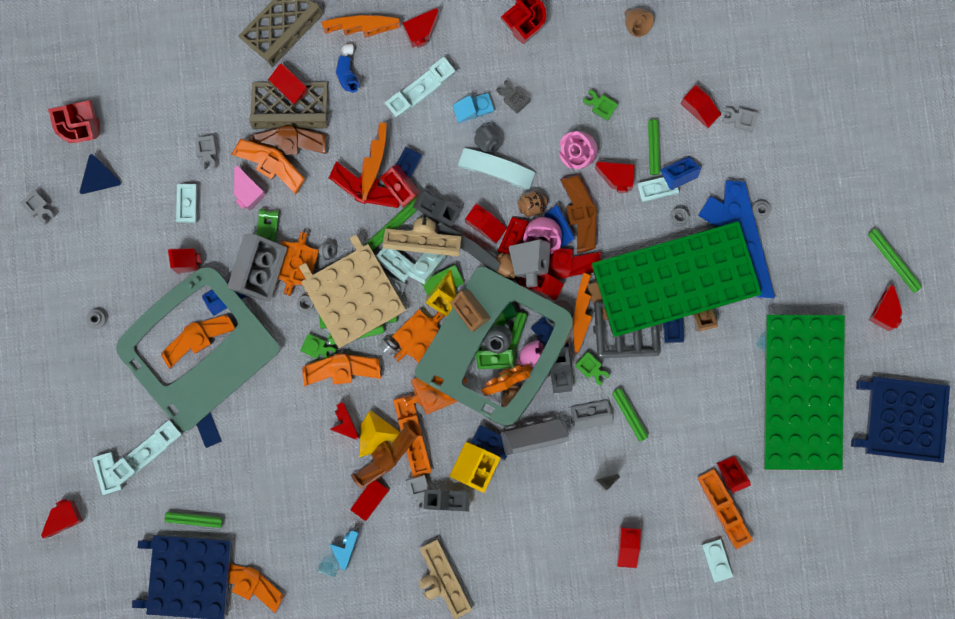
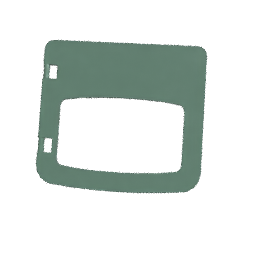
M482 266L475 270L464 290L471 291L490 316V319L477 330L471 332L455 309L452 308L417 365L415 375L419 380L497 424L508 426L519 420L548 377L571 333L573 319L564 308ZM516 301L555 322V327L541 356L531 371L530 377L526 379L511 402L506 407H500L464 387L463 380L490 329L510 302ZM435 376L444 380L441 386L433 382ZM486 404L495 408L492 414L483 410Z
M208 267L199 269L157 301L119 338L116 346L120 359L128 366L134 376L181 431L191 430L280 352L279 343L237 293L227 288L228 283L215 269ZM208 285L237 318L238 326L194 368L169 386H164L137 354L135 347L169 312L193 293ZM134 359L142 366L138 370L131 364ZM172 404L179 411L175 416L168 408Z

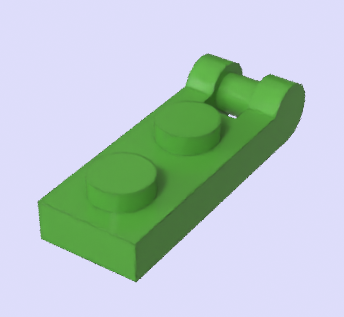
M260 209L256 235L276 243L279 211L273 210V212H269L266 209ZM265 219H272L271 225L265 224Z

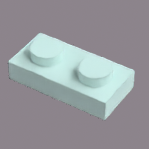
M664 177L637 183L641 203L679 193L678 187L673 190L668 187Z
M177 184V223H197L196 184Z
M383 248L375 256L381 265L403 283L410 277L409 270L414 264L397 250Z
M424 253L409 270V276L425 285L444 262L446 255Z
M113 452L93 457L102 495L123 490L122 484L119 485L108 471L115 464Z
M721 539L702 544L701 546L713 582L733 577Z

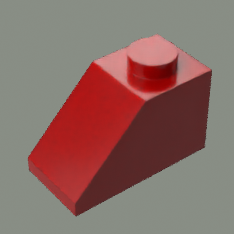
M437 8L402 23L412 48H420L430 40L439 18Z
M697 85L687 93L680 103L707 128L721 116L711 98Z
M596 162L595 170L612 189L617 190L618 193H628V191L632 190L635 165Z
M478 204L474 205L465 218L467 225L495 244H497L507 230L498 219Z
M194 248L168 249L170 268L177 274L200 269L202 257Z
M544 274L537 276L538 286L527 287L526 278L519 277L518 285L553 301L557 300L564 285L553 276Z
M893 285L885 288L869 318V321L887 331H891L894 328L897 329L902 321L900 317L903 312Z
M63 499L55 503L56 507L50 510L43 528L42 539L52 537L83 522L74 500L67 501V499Z
M619 528L617 567L637 568L641 529Z

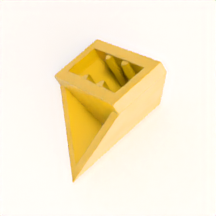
M451 269L425 297L427 305L445 316H448L453 308L450 302L457 296Z
M371 410L360 424L359 458L372 454L384 441L391 445L400 434L397 429Z

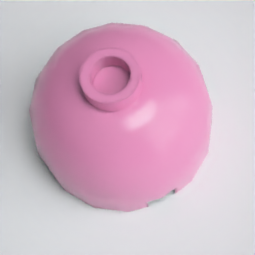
M583 131L569 132L563 136L559 144L561 146L559 156L568 168L582 169L592 164L596 159L598 152L597 143L589 133Z
M538 217L527 225L523 241L524 243L535 240L549 242L550 254H553V250L560 248L562 231L553 219Z
M541 340L526 344L520 351V359H517V364L521 366L529 364L533 370L544 350L543 343L540 344Z

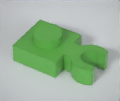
M589 90L588 94L593 99L589 101L584 98L583 103L587 106H594L592 112L608 122L618 104L603 94L599 99L594 91Z
M310 334L307 335L300 350L316 359L320 355H323L324 359L328 358L327 353L329 351L337 352L333 347L325 348L326 341Z
M589 352L575 365L587 379L591 376L595 377V382L599 386L603 384L599 381L600 375H604L607 379L610 377L607 372L599 370L602 364Z

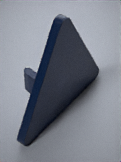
M93 154L89 155L79 190L80 194L91 193L121 184Z

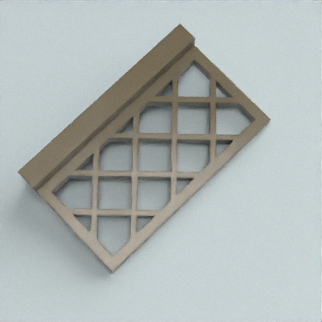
M272 0L238 37L261 56L267 64L273 67L319 20L323 12L320 6L311 0ZM298 3H307L309 5L305 11H298ZM295 4V12H286V5ZM276 5H282V13L273 14V8ZM295 16V22L286 25V17ZM282 17V25L273 26V18ZM269 18V26L260 27V21ZM282 29V35L279 38H273V30ZM269 30V39H260V31ZM250 32H256V40H248L246 36ZM260 43H269V49L265 53L260 50Z
M252 82L249 121L252 129H276L282 126H294L300 129L327 128V82H302L309 88L307 89L308 93L295 105L292 103L289 107L283 102L286 98L284 95L279 98L273 93L277 88L271 82ZM256 88H264L268 92L260 98L256 94ZM315 88H323V93L318 98L311 93ZM309 94L314 101L307 107L302 100ZM272 95L277 101L269 107L264 101ZM261 103L267 108L263 114H255V109ZM298 103L305 108L301 113H295L292 110ZM318 103L323 107V113H314L311 109ZM279 104L286 108L282 113H276L273 109Z

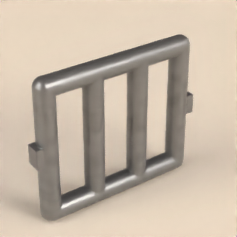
M602 301L594 303L595 325L593 326V334H596L597 355L599 358L660 355L659 332L661 331V324L651 327L652 349H642L641 330L633 332L634 349L623 350V337L618 336L615 337L616 350H605L602 315L604 305Z

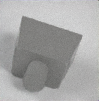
M535 240L509 246L514 274L526 278L527 287L538 286L537 276L548 273L550 243L543 240Z

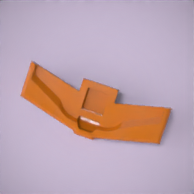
M240 138L231 153L233 156L259 163L255 170L271 180L277 175L294 194L299 192L305 181V178L276 148H269Z
M228 314L198 323L193 322L184 327L183 332L161 352V356L168 368L171 369L190 349L194 354H197L212 345L208 338L232 332L235 326Z
M345 353L334 354V356L302 367L304 387L332 377L333 385L352 383V375L381 379L379 359L347 355Z
M230 564L229 583L235 585L232 592L247 600H251L254 594L276 614L285 595L262 576L260 571L252 567Z

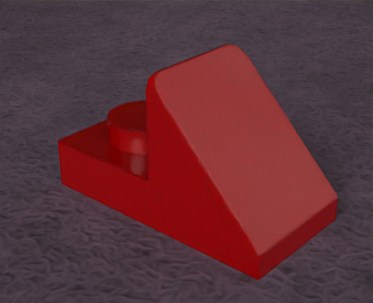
M345 403L337 404L338 410H335L338 420H343V423L329 430L355 440L360 439Z
M735 456L717 463L728 490H732L735 493L751 486L749 478Z

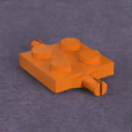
M300 232L298 243L281 242L282 246L287 247L278 275V280L286 283L284 295L291 296L293 286H303L301 281L306 278L299 266L306 263L312 275L314 273L319 250L305 245L307 233Z
M418 310L392 336L401 348L393 357L396 359L401 354L397 359L399 362L407 354L419 363L439 331L437 323L445 317L443 314L437 319L441 314L438 311L431 319Z
M517 364L510 370L506 368L498 373L499 377H493L488 380L481 391L484 396L506 390L513 384L528 379L532 369L529 364L523 366Z
M435 376L433 382L440 386L444 381L438 376ZM466 376L463 380V384L468 382ZM418 378L411 380L415 395L404 399L407 407L418 402L426 415L458 402Z

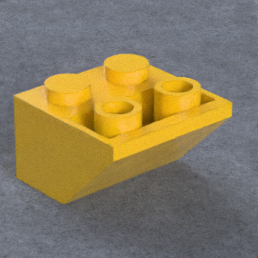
M465 442L449 477L485 493L501 457Z

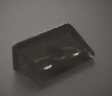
M615 474L593 481L603 491H606L620 478V475Z

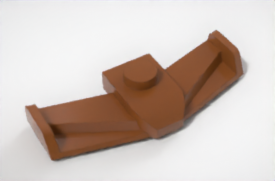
M282 126L250 135L249 139L251 142L269 148L278 147V150L283 155L298 154V147L326 154V135L294 126Z
M579 175L560 179L573 204L572 206H567L566 210L570 226L577 225V253L591 251L596 248V216L598 215L596 205L592 202Z
M406 422L404 424V429L391 445L384 441L371 454L374 461L358 473L351 474L353 481L361 489L391 471L417 438L409 423Z

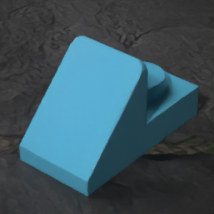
M489 93L473 98L469 95L453 104L458 123L494 112Z
M351 530L350 534L346 533L343 544L346 545L345 548L330 544L343 570L348 568L360 532Z

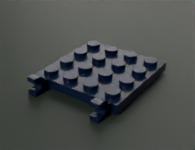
M872 377L871 382H856V390L870 391L866 440L851 439V447L865 448V454L944 463L950 386Z
M158 535L153 536V541L138 540L137 548L152 549L148 600H132V608H146V615L199 619L226 618L232 541Z

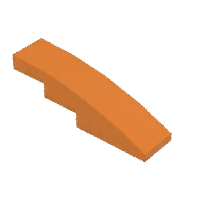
M359 15L321 21L325 34L343 29L345 36L363 31L365 38L401 28L399 18Z
M379 123L377 140H371L370 157H364L362 200L367 199L381 165L386 141L387 123Z
M586 273L583 274L574 309L573 345L575 354L579 353L592 316L585 314L591 299L590 295L585 294L591 275Z
M410 394L393 399L400 430L404 429V424L407 422L412 426L417 435V438L406 451L412 475L415 477L432 471L415 406L412 404L407 407L404 399L412 396Z
M713 469L698 477L697 480L735 550L753 542L750 533L743 523V519L716 471Z

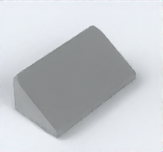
M609 400L571 407L575 430L613 423Z

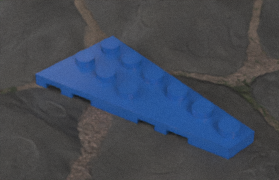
M725 181L723 226L738 221L740 223L762 295L754 298L775 299L745 182Z

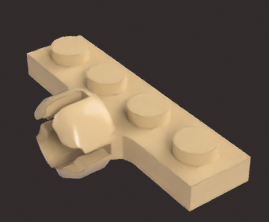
M423 217L418 218L414 221L411 231L385 229L384 249L459 256L461 236L437 234L436 223L430 218H427L426 225H422Z
M438 540L419 548L430 571L428 576L420 579V588L424 589L430 585L432 586L430 590L423 593L428 600L442 596L453 619H457L472 611Z

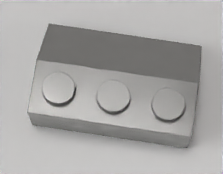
M244 234L227 288L270 302L287 247L258 235Z
M553 417L542 419L543 423L535 424V421L524 423V427L518 429L516 425L506 427V431L500 433L506 456L561 444L569 441V436L560 419L554 420Z

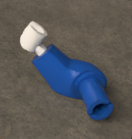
M345 44L341 49L342 56L338 57L336 75L345 91L355 93L358 91L357 87L359 88L360 86L357 77L351 71V58L347 57V55H353V44Z

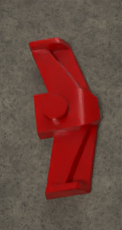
M337 161L335 162L328 178L354 197L355 201L362 204L370 203L399 208L400 203L390 190L378 187V179L375 180L367 199L362 200V174L360 178H357Z
M573 249L553 250V256L549 255L547 274L556 278L566 279L567 277L583 275L584 273H593L591 264L601 261V252L572 257Z

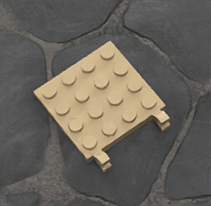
M357 235L350 238L351 243L356 249L355 252L312 275L306 263L299 266L306 278L301 283L339 349L406 312L370 246L367 244L363 247Z

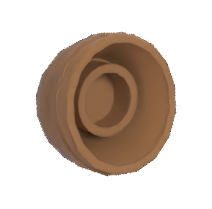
M643 8L627 9L624 13L625 26L629 33L635 37L646 35L653 26V15Z

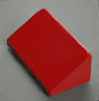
M282 63L278 65L268 79L294 105L308 93L307 87Z
M399 165L392 166L380 177L402 207L416 199L420 192Z
M512 217L498 252L510 253L509 246L524 243V233L529 222Z
M375 480L366 487L350 511L364 521H367L389 490Z

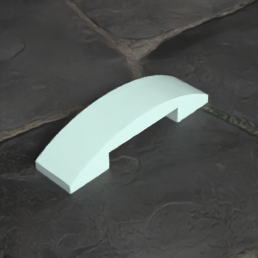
M443 57L402 92L399 91L387 100L385 105L397 118L431 95L456 71L446 58Z
M467 148L463 149L458 166L473 172H481L510 182L511 185L528 191L535 172L508 160Z
M168 420L125 458H121L108 469L109 473L119 485L123 484L171 446L181 436V433Z

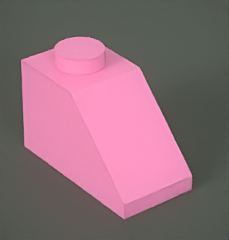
M238 166L234 168V195L237 198L235 202L242 209L246 207L251 211L266 194Z

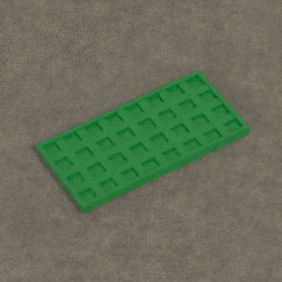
M739 221L591 264L613 338L762 295Z
M766 315L765 470H843L845 315Z

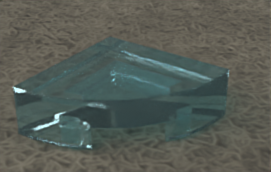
M323 561L319 564L317 571L334 577L337 574L339 563Z

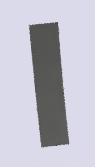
M443 224L440 225L438 234L461 236L460 248L472 255L488 269L496 273L498 272L500 263L487 251L457 231Z

